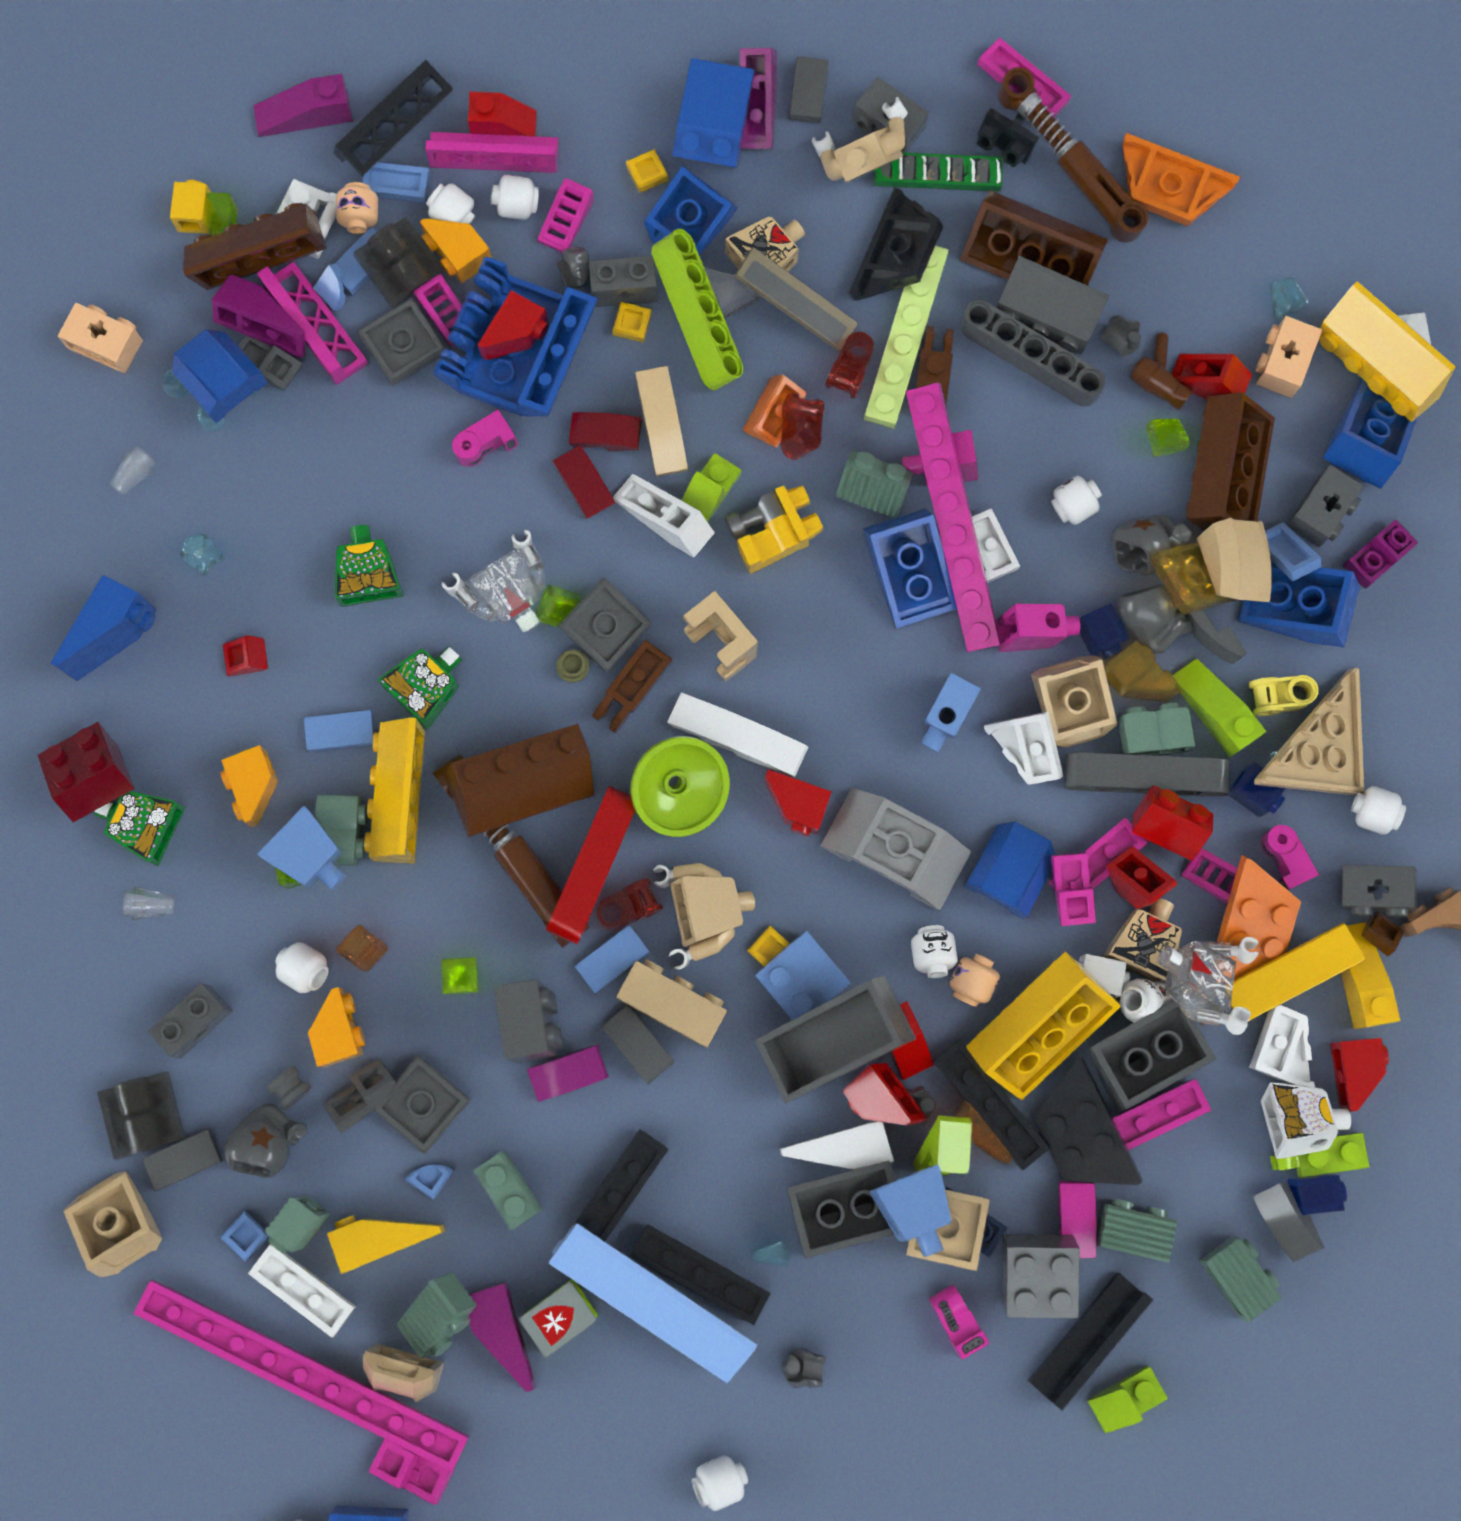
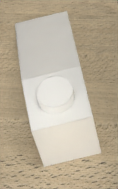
M634 474L628 478L613 496L614 501L671 545L693 558L714 534V531L699 510Z
M880 1121L870 1122L780 1148L782 1156L853 1170L885 1161H894L883 1122Z

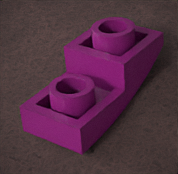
M1395 519L1343 566L1348 571H1353L1357 581L1366 589L1416 546L1418 542Z
M598 1044L567 1053L560 1058L533 1065L527 1069L538 1102L580 1089L609 1077Z

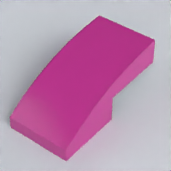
M1087 853L1051 855L1060 925L1070 926L1096 923L1093 889L1090 887Z
M1059 1181L1057 1214L1060 1219L1059 1235L1074 1236L1080 1248L1079 1258H1096L1095 1183Z
M384 1438L368 1472L398 1489L405 1488L435 1505L439 1503L454 1470L451 1472Z

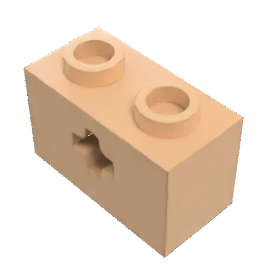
M75 303L58 334V338L67 349L126 374L143 342L135 330L136 326L132 322L122 317H118L117 320L107 316L105 311L92 304L85 307Z
M1285 316L1278 326L1273 325L1266 339V343L1270 344L1267 354L1262 353L1255 368V371L1259 372L1256 385L1292 398L1302 386L1322 329Z

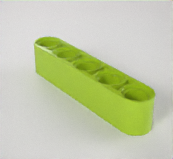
M678 228L655 243L651 253L700 377L709 389L718 390L743 374V364L694 241L685 230Z

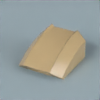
M1230 517L1213 523L1197 537L1217 595L1238 600L1270 602L1272 590L1271 558L1262 521L1234 520Z
M1095 655L1077 657L1052 666L1039 668L1031 674L1041 711H1048L1057 746L1067 748L1101 738L1117 726L1101 658Z
M126 1171L115 1173L79 1195L64 1209V1214L87 1270L100 1278L119 1274L121 1270L151 1251L157 1250L163 1239L148 1207Z
M378 1343L365 1351L363 1355V1369L373 1390L381 1389L410 1397L415 1402L420 1401L437 1390L444 1362L426 1357L420 1359L416 1354Z

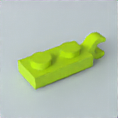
M1363 1133L1338 1135L1335 1137L1330 1148L1325 1151L1276 1159L1275 1155L1270 1156L1272 1170L1296 1168L1298 1177L1370 1168Z

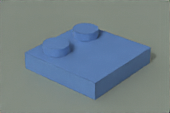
M808 931L801 933L754 974L755 978L791 1020L832 1000L851 983Z

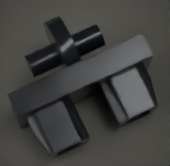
M990 108L985 115L976 143L977 146L986 151L991 150L994 146L1004 151L1002 155L1004 162L1015 167L1020 162L1024 164L1028 162L1039 137L1022 127L1025 117H1022L1020 113L1014 120H1011Z

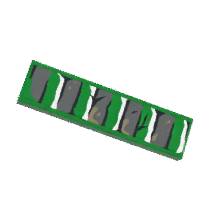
M902 153L903 157L875 169L874 186L976 191L991 190L1000 192L1002 188L1003 158Z

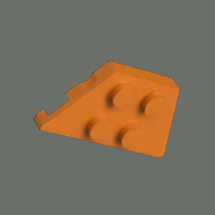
M1126 133L1123 138L1122 149L1128 195L1133 201L1145 206L1147 211L1185 226L1191 225L1235 188L1239 182L1240 176Z
M1241 855L1215 946H1239L1244 938L1253 937L1258 940L1256 948L1246 950L1258 952L1259 954L1250 964L1241 963L1236 956L1213 955L1212 958L1227 981L1239 978L1287 952L1301 904L1298 898L1245 855ZM1211 960L1209 970L1221 978L1219 982L1212 974H1207L1206 980L1212 984L1225 982ZM1229 961L1232 972L1225 967L1220 969L1218 964L1221 966V963Z

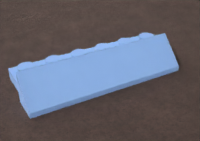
M579 1224L573 1225L565 1238L559 1240L552 1251L554 1255L549 1261L550 1265L726 1383L731 1380L757 1347V1344Z

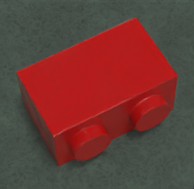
M1152 785L1133 813L1131 833L1193 861L1213 833L1214 813L1201 804H1193L1180 798L1169 789H1161Z

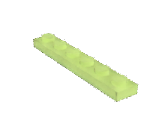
M935 246L921 281L905 286L865 412L864 420L895 429L948 255V249Z

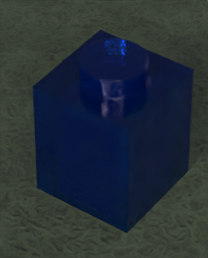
M1112 603L1080 618V635L1090 655L1097 657L1103 655L1106 660L1123 651L1122 646L1128 641L1129 637Z
M1253 762L1244 768L1231 786L1229 796L1258 817L1269 812L1274 814L1285 800V797L1281 794L1286 788L1254 785V779L1264 768Z
M1323 1174L1288 1178L1289 1187L1302 1215L1345 1211L1344 1202L1347 1201V1190L1344 1182L1340 1181L1339 1175Z

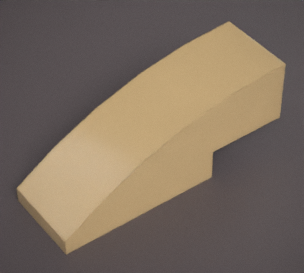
M668 366L635 372L656 477L688 471Z

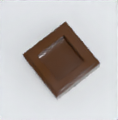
M1376 911L1369 917L1361 936L1389 957L1396 951L1404 931L1380 911Z

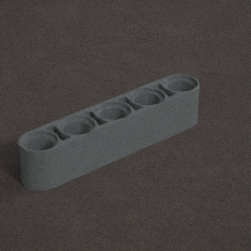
M975 300L967 305L961 321V331L968 339L1080 406H1090L1097 401L1105 385V377L1100 370L988 302ZM970 317H980L984 323L976 324L971 321ZM1006 333L1012 340L1004 341L997 334ZM1025 350H1035L1039 357H1030L1026 354ZM1061 366L1066 370L1067 374H1058L1054 371L1053 367ZM1081 383L1091 384L1094 391L1083 389Z
M1087 752L1066 754L1065 789L1147 794L1152 785H1155L1161 789H1169L1177 795L1222 797L1230 795V761L1226 759Z

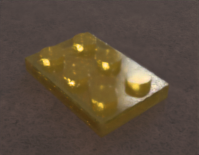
M1198 542L1158 551L1149 559L1182 615L1238 600L1216 594Z

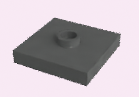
M413 298L357 330L358 335L392 386L441 358L440 355L443 349H446Z
M602 577L557 626L599 667L608 672L652 623L605 577Z
M417 1055L395 1081L396 1084L373 1110L423 1154H426L470 1103L471 1099L424 1058Z

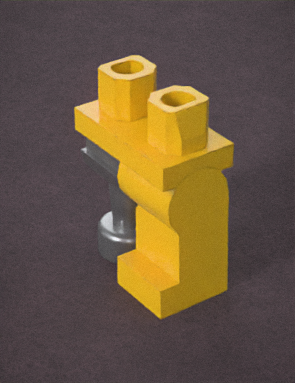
M783 485L776 488L774 492L762 496L758 507L742 516H739L736 512L724 516L733 539L737 540L738 550L750 574L797 550L808 547L809 540L823 531V525L816 513L800 519L796 511L810 504L808 494L803 485L786 490ZM760 523L763 524L765 530L752 536L750 534L746 535V528Z

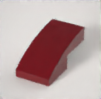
M572 412L568 443L574 448L581 445L582 447H604L608 451H636L639 449L642 419L636 416L613 413Z
M581 445L552 460L585 519L615 504L604 481Z

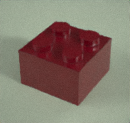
M99 722L81 729L71 737L37 755L52 799L73 823L134 789L118 745Z

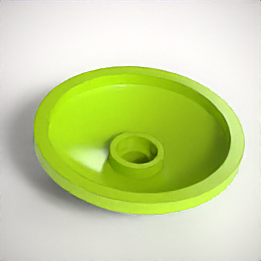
M689 736L671 737L652 746L638 761L631 779V800L640 819L654 831L672 837L689 836L708 827L720 815L728 799L730 778L722 756L708 743ZM677 776V783L674 786H669V780Z

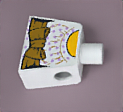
M1269 1083L1261 1099L1276 1159L1325 1151L1330 1148L1338 1134V1130H1349L1351 1127L1350 1111L1348 1109H1332L1327 1092L1320 1088Z

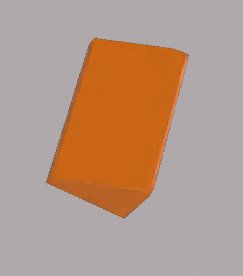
M783 374L772 376L747 420L743 431L777 448L807 392Z

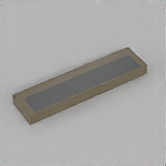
M754 247L749 251L734 275L739 281L838 352L843 349L858 324Z

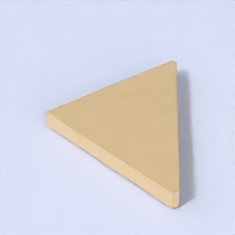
M1359 668L1349 669L1344 673L1254 779V785L1354 796L1357 793H1365Z

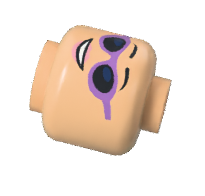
M351 182L338 191L336 195L337 222L353 234H364L367 229L377 224L378 197L370 189V186L360 182Z
M978 953L975 954L974 958H961L949 982L950 987L954 990L953 996L975 1007H978L979 1003L989 1002L1000 980V974L992 968L994 961Z

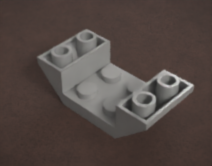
M853 787L820 845L823 849L850 863L851 860H854L911 891L910 896L937 911L941 910L971 853L968 848L944 829L884 797Z

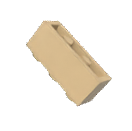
M647 959L644 964L636 961L616 996L617 1000L708 1048L727 1013V1010L722 1008L724 1001L708 992L705 993L704 997L691 991L694 985L679 976H676L674 980L663 976L662 972L664 969Z

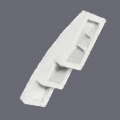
M684 693L680 694L667 721L670 726L696 735L704 742L729 750L740 758L794 778L808 750L807 745Z

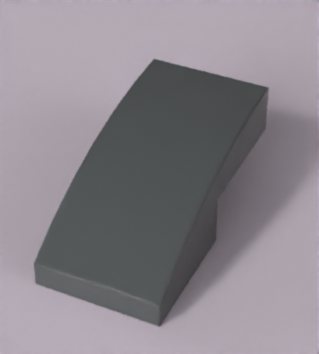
M246 335L238 345L261 371L267 383L283 391L286 390L303 365L274 345L272 347Z
M1200 604L1184 614L1185 618L1191 621L1192 635L1216 656L1234 664L1247 654L1229 625L1217 632Z
M628 1005L601 1027L648 1085L675 1063Z
M380 1058L349 1076L353 1086L323 1103L340 1133L363 1119L395 1086L396 1083Z
M1288 1182L1279 1183L1253 1196L1271 1233L1293 1262L1325 1248L1310 1215H1302Z

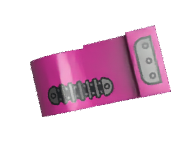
M497 410L456 435L452 442V449L457 460L462 465L473 467L482 461L484 455L502 445L507 452L519 445L500 411Z
M1277 825L1263 834L1261 848L1267 856L1273 859L1282 876L1277 882L1287 890L1319 875L1300 839L1291 827Z
M953 1284L929 1298L930 1304L959 1358L963 1360L990 1344Z

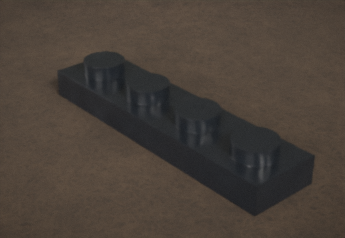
M961 1039L957 1040L933 1060V1063L1020 1170L1024 1171L1050 1149L994 1079L982 1070Z
M639 1129L573 1225L579 1224L605 1242L669 1149L642 1129Z
M648 1223L630 1255L752 1325H755L771 1294L764 1288Z

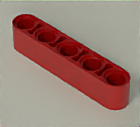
M608 786L545 931L578 944L634 815L635 809L630 794Z

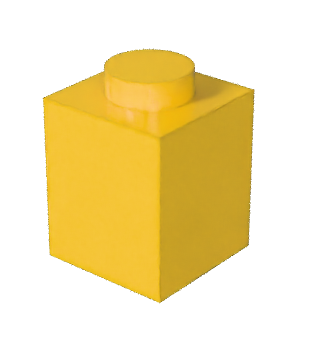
M198 180L174 182L170 219L178 232L210 234L214 197L207 184Z

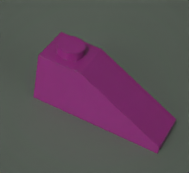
M740 48V67L754 69L741 149H772L777 95V50L773 48Z
M342 73L308 79L253 105L259 137L353 122L349 93Z
M230 274L212 298L213 322L271 346L275 345L283 351L303 358L305 355V331L261 286Z
M507 1281L468 1293V1295L472 1296V1300L477 1302L476 1307L468 1316L471 1319L469 1324L472 1333L526 1392L534 1390L536 1383Z

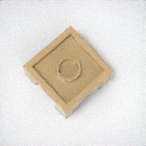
M716 591L712 592L683 615L685 622L689 623L684 628V633L693 643H697L714 629L720 640L727 645L717 653L718 659L722 662L717 667V672L725 682L756 658L758 641Z
M945 1190L951 1223L936 1229L943 1250L923 1257L917 1239L913 1238L909 1240L906 1255L977 1271L990 1199Z

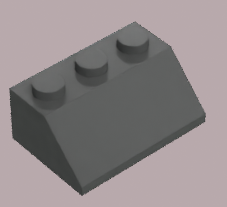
M1019 256L997 308L1052 342L1057 343L1071 353L1077 352L1082 354L1110 295Z
M1181 997L1090 1047L1100 1080L1118 1111L1132 1107L1216 1060L1214 1053Z
M890 1161L787 1188L799 1242L805 1259L894 1235L870 1194V1190L895 1181Z

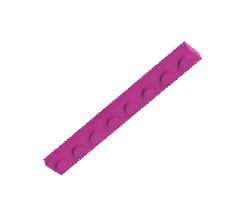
M938 382L908 390L906 395L967 652L1002 644L941 384Z

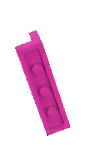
M431 132L430 140H426L425 150L431 168L557 173L558 137Z
M294 262L276 274H273L268 266L257 273L268 294L305 331V344L336 385L368 364L364 355ZM294 274L299 280L297 293L285 291L280 283ZM304 288H305V290L308 292L309 295L303 294ZM302 301L316 303L318 307L315 318L302 314L300 311ZM322 313L327 319H321ZM320 325L334 327L336 330L334 342L322 341L318 335ZM340 338H342L345 344L340 343ZM338 350L352 352L357 360L342 368L336 359Z

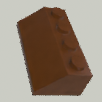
M989 190L982 202L960 260L1009 280L1016 261L1021 256L1088 286L1108 239Z
M294 203L284 208L285 211L278 214L267 213L254 218L252 223L230 225L224 229L223 233L215 236H199L193 240L194 243L184 246V275L204 289L210 290L223 285L230 274L244 278L258 273L267 266L270 269L325 250L327 247L316 212L307 204Z
M1243 392L1208 396L1206 409L1203 412V427L1201 438L1197 445L1198 455L1195 470L1192 474L1193 484L1190 501L1187 504L1186 519L1204 531L1213 523L1230 517L1234 520L1258 522L1275 417Z
M578 724L453 762L444 774L468 837L594 796L590 753Z

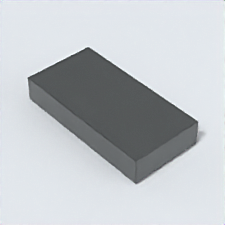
M797 56L789 120L821 123L828 60Z
M210 1129L142 1158L155 1191H159L223 1162Z

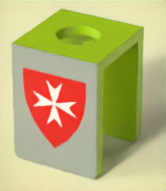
M571 1279L524 1313L519 1320L546 1358L593 1324L598 1317V1313L577 1282Z

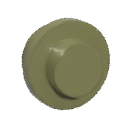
M567 650L557 659V673L562 680L568 683L580 682L589 673V660L579 650Z

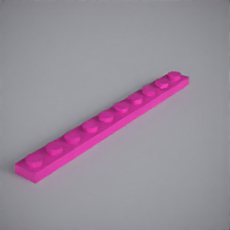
M150 1280L133 1313L451 1472L454 1470L469 1439V1435L378 1390L375 1391L372 1387L156 1280Z

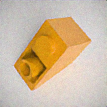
M427 218L420 221L423 235L420 236L422 242L431 253L434 251L438 253L442 258L439 262L449 277L455 275L461 284L478 273L484 257L491 258L489 247L470 224Z
M260 745L221 760L225 769L220 772L222 781L227 790L232 789L236 799L235 802H232L234 813L238 821L243 820L250 827L259 824L278 784L269 755Z
M340 987L331 989L308 1032L317 1067L325 1068L363 1055L361 1047L366 1045L360 1025L355 1027L352 1013L356 1012L353 997L350 992L345 993V990Z

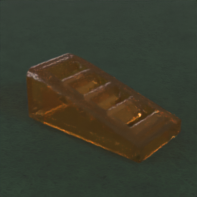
M357 925L336 947L337 953L364 972L370 971L388 951V946L372 931L362 925Z
M966 1100L961 1101L951 1117L970 1118L972 1122L971 1142L1001 1164H1009L1013 1158L1010 1152L973 1106Z

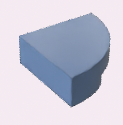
M335 263L327 266L313 289L334 311L342 310L346 295L344 294L341 280L343 279V274Z
M429 1164L414 1170L405 1180L434 1200L455 1170L442 1164Z

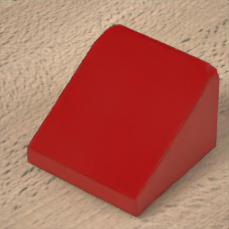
M246 635L222 644L227 676L260 672L268 669L263 638Z

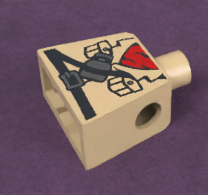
M766 217L725 239V254L739 269L749 251L754 247L789 272L798 261L799 249L795 243L805 236V232L796 220H792L781 228L772 217Z
M1159 898L1152 904L1149 913L1141 909L1132 911L1102 957L1126 962L1127 969L1150 980L1158 981L1161 984L1169 983L1175 964L1170 960L1173 952L1172 948L1178 951L1182 934L1180 927L1168 922L1174 905L1167 900Z

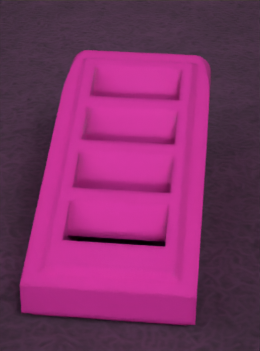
M564 178L537 241L563 253L564 249L570 248L594 202L593 191L590 188ZM565 206L576 211V214H571L562 209ZM557 218L570 223V227L556 222ZM551 230L566 235L565 239L563 240L550 234Z
M439 274L414 290L413 296L452 347L454 344L448 339L450 335L448 329L454 326L458 315L445 324L441 319L454 310L459 314L462 304L442 275ZM440 289L443 294L429 303L427 297ZM448 300L450 305L436 313L434 308Z
M1202 848L1193 861L1190 860L1182 873V877L1227 905L1237 867ZM1206 860L1209 862V865L1201 877L1195 875L1202 862ZM1217 867L1221 872L1215 882L1211 884L1208 882V879ZM1230 875L1233 879L1226 891L1220 889L1226 877Z

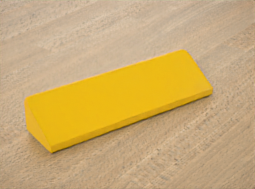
M1343 922L1229 982L1233 986L1232 990L1221 987L1232 1010L1235 1007H1244L1250 1011L1251 1016L1248 1020L1250 1021L1365 960V957Z

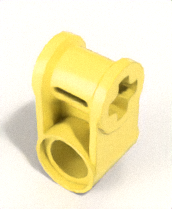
M1307 675L1282 678L1268 677L1256 679L1248 683L1249 689H1253L1256 707L1253 710V714L1256 717L1302 710L1313 702L1318 695L1316 681ZM1294 686H1298L1305 691V700L1297 699L1294 696Z

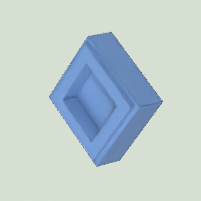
M248 1210L244 1211L220 1236L244 1261H248L270 1237L266 1234L265 1227Z

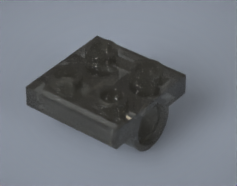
M404 217L396 224L391 223L376 232L365 245L353 252L354 258L392 309L411 297L414 290L445 272L443 266L407 217Z
M165 1071L148 1077L128 1080L116 1084L112 1088L97 1092L114 1160H120L186 1139L169 1072Z

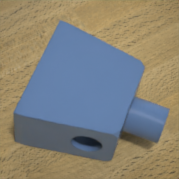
M950 673L924 721V724L929 726L921 744L938 753L947 736L952 739L955 738L981 688ZM943 710H947L953 715L949 724H945L939 719Z
M305 806L258 853L266 862L308 889L319 879L333 891L346 878V875L334 865V862L342 855L341 850Z
M939 1165L930 1166L870 1190L873 1200L899 1242L916 1238L923 1257L943 1250L936 1229L950 1224L951 1215Z

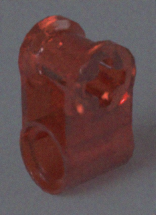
M859 331L848 336L838 359L834 362L825 384L826 388H837L849 393L850 398L856 399L872 359L874 343L870 335ZM860 346L867 353L862 356H856L850 349Z
M794 392L789 393L785 398L782 407L783 423L780 444L783 454L787 458L799 460L818 449L821 445L822 419L824 416V402L822 400L814 399L811 401L803 399Z
M650 878L637 881L599 903L596 917L601 928L606 931H617L634 922L649 918L664 909L662 904L657 903L649 886L651 884ZM639 894L642 895V897H643V899H644V901H645L646 906L644 905V903H643V901H642V899H641V897H640ZM609 906H615L619 908L622 916L617 922L610 923L602 917L603 910Z

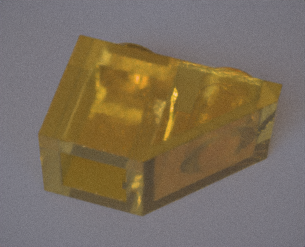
M1137 640L1104 666L1107 681L1121 697L1169 702L1180 692L1176 687L1178 683L1174 676L1167 670L1163 671L1155 662L1156 657L1150 648L1146 645L1141 646Z

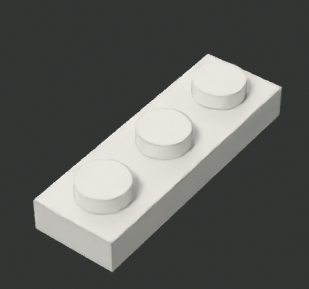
M271 1244L248 1273L332 1338L335 1337L356 1308L354 1304L292 1257L278 1251Z

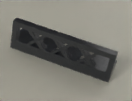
M425 60L335 145L333 153L342 163L347 160L363 177L453 91V88ZM431 78L442 89L435 97L421 96V88ZM407 101L417 102V115L413 118H399V109ZM421 102L428 103V104L421 110ZM384 123H394L395 135L390 140L376 139V131ZM399 124H406V125L399 131ZM362 144L372 145V157L362 165L352 153ZM376 145H384V146L376 153Z
M1117 1272L1029 1378L1028 1382L1063 1411L1153 1299L1145 1292L1138 1290L1123 1275Z

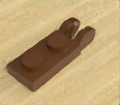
M927 326L923 349H921L915 389L939 382L946 405L953 359L951 350L954 330L946 329L943 337V352L931 351L935 332L934 327Z
M644 640L606 690V696L597 706L592 717L599 721L607 714L612 703L616 701L623 706L610 723L609 729L616 733L625 723L630 713L633 714L671 664L672 658L647 640Z

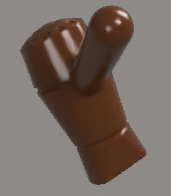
M1160 332L1155 338L1154 360L1146 356L1141 358L1134 365L1130 379L1140 388H1143V390L1167 401L1179 411L1193 390L1182 383L1180 384L1166 369L1168 335Z

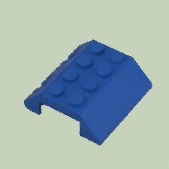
M484 257L478 269L480 274H476L473 282L488 293L491 299L489 301L476 292H468L465 299L467 302L463 303L454 323L453 329L455 331H451L448 337L451 343L467 354L463 358L452 350L443 349L440 355L443 360H438L433 375L460 394L518 416H549L598 298L570 287L566 288L564 295L511 276L508 273L506 263ZM510 291L545 308L549 323L548 330L543 339L540 341L536 340L531 349L489 360L481 357L478 343Z

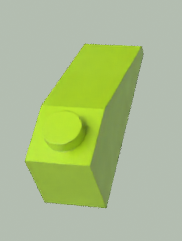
M1197 658L1169 678L1229 758L1267 732L1248 706Z

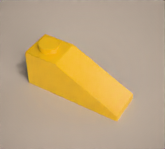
M1366 922L1347 925V928L1363 952L1365 960L1341 972L1353 1029L1401 1021L1393 986L1378 950L1361 936Z
M352 1215L335 1222L336 1230L327 1233L340 1272L343 1274L443 1233L446 1229L444 1224L371 1218L356 1221L355 1216Z

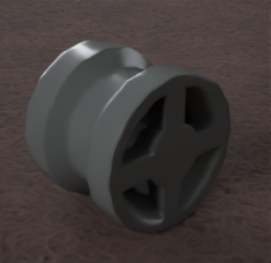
M295 1066L280 1074L266 1088L270 1094L277 1095L280 1099L279 1105L283 1110H287L295 1105L312 1089L308 1082H302L298 1077L299 1071Z

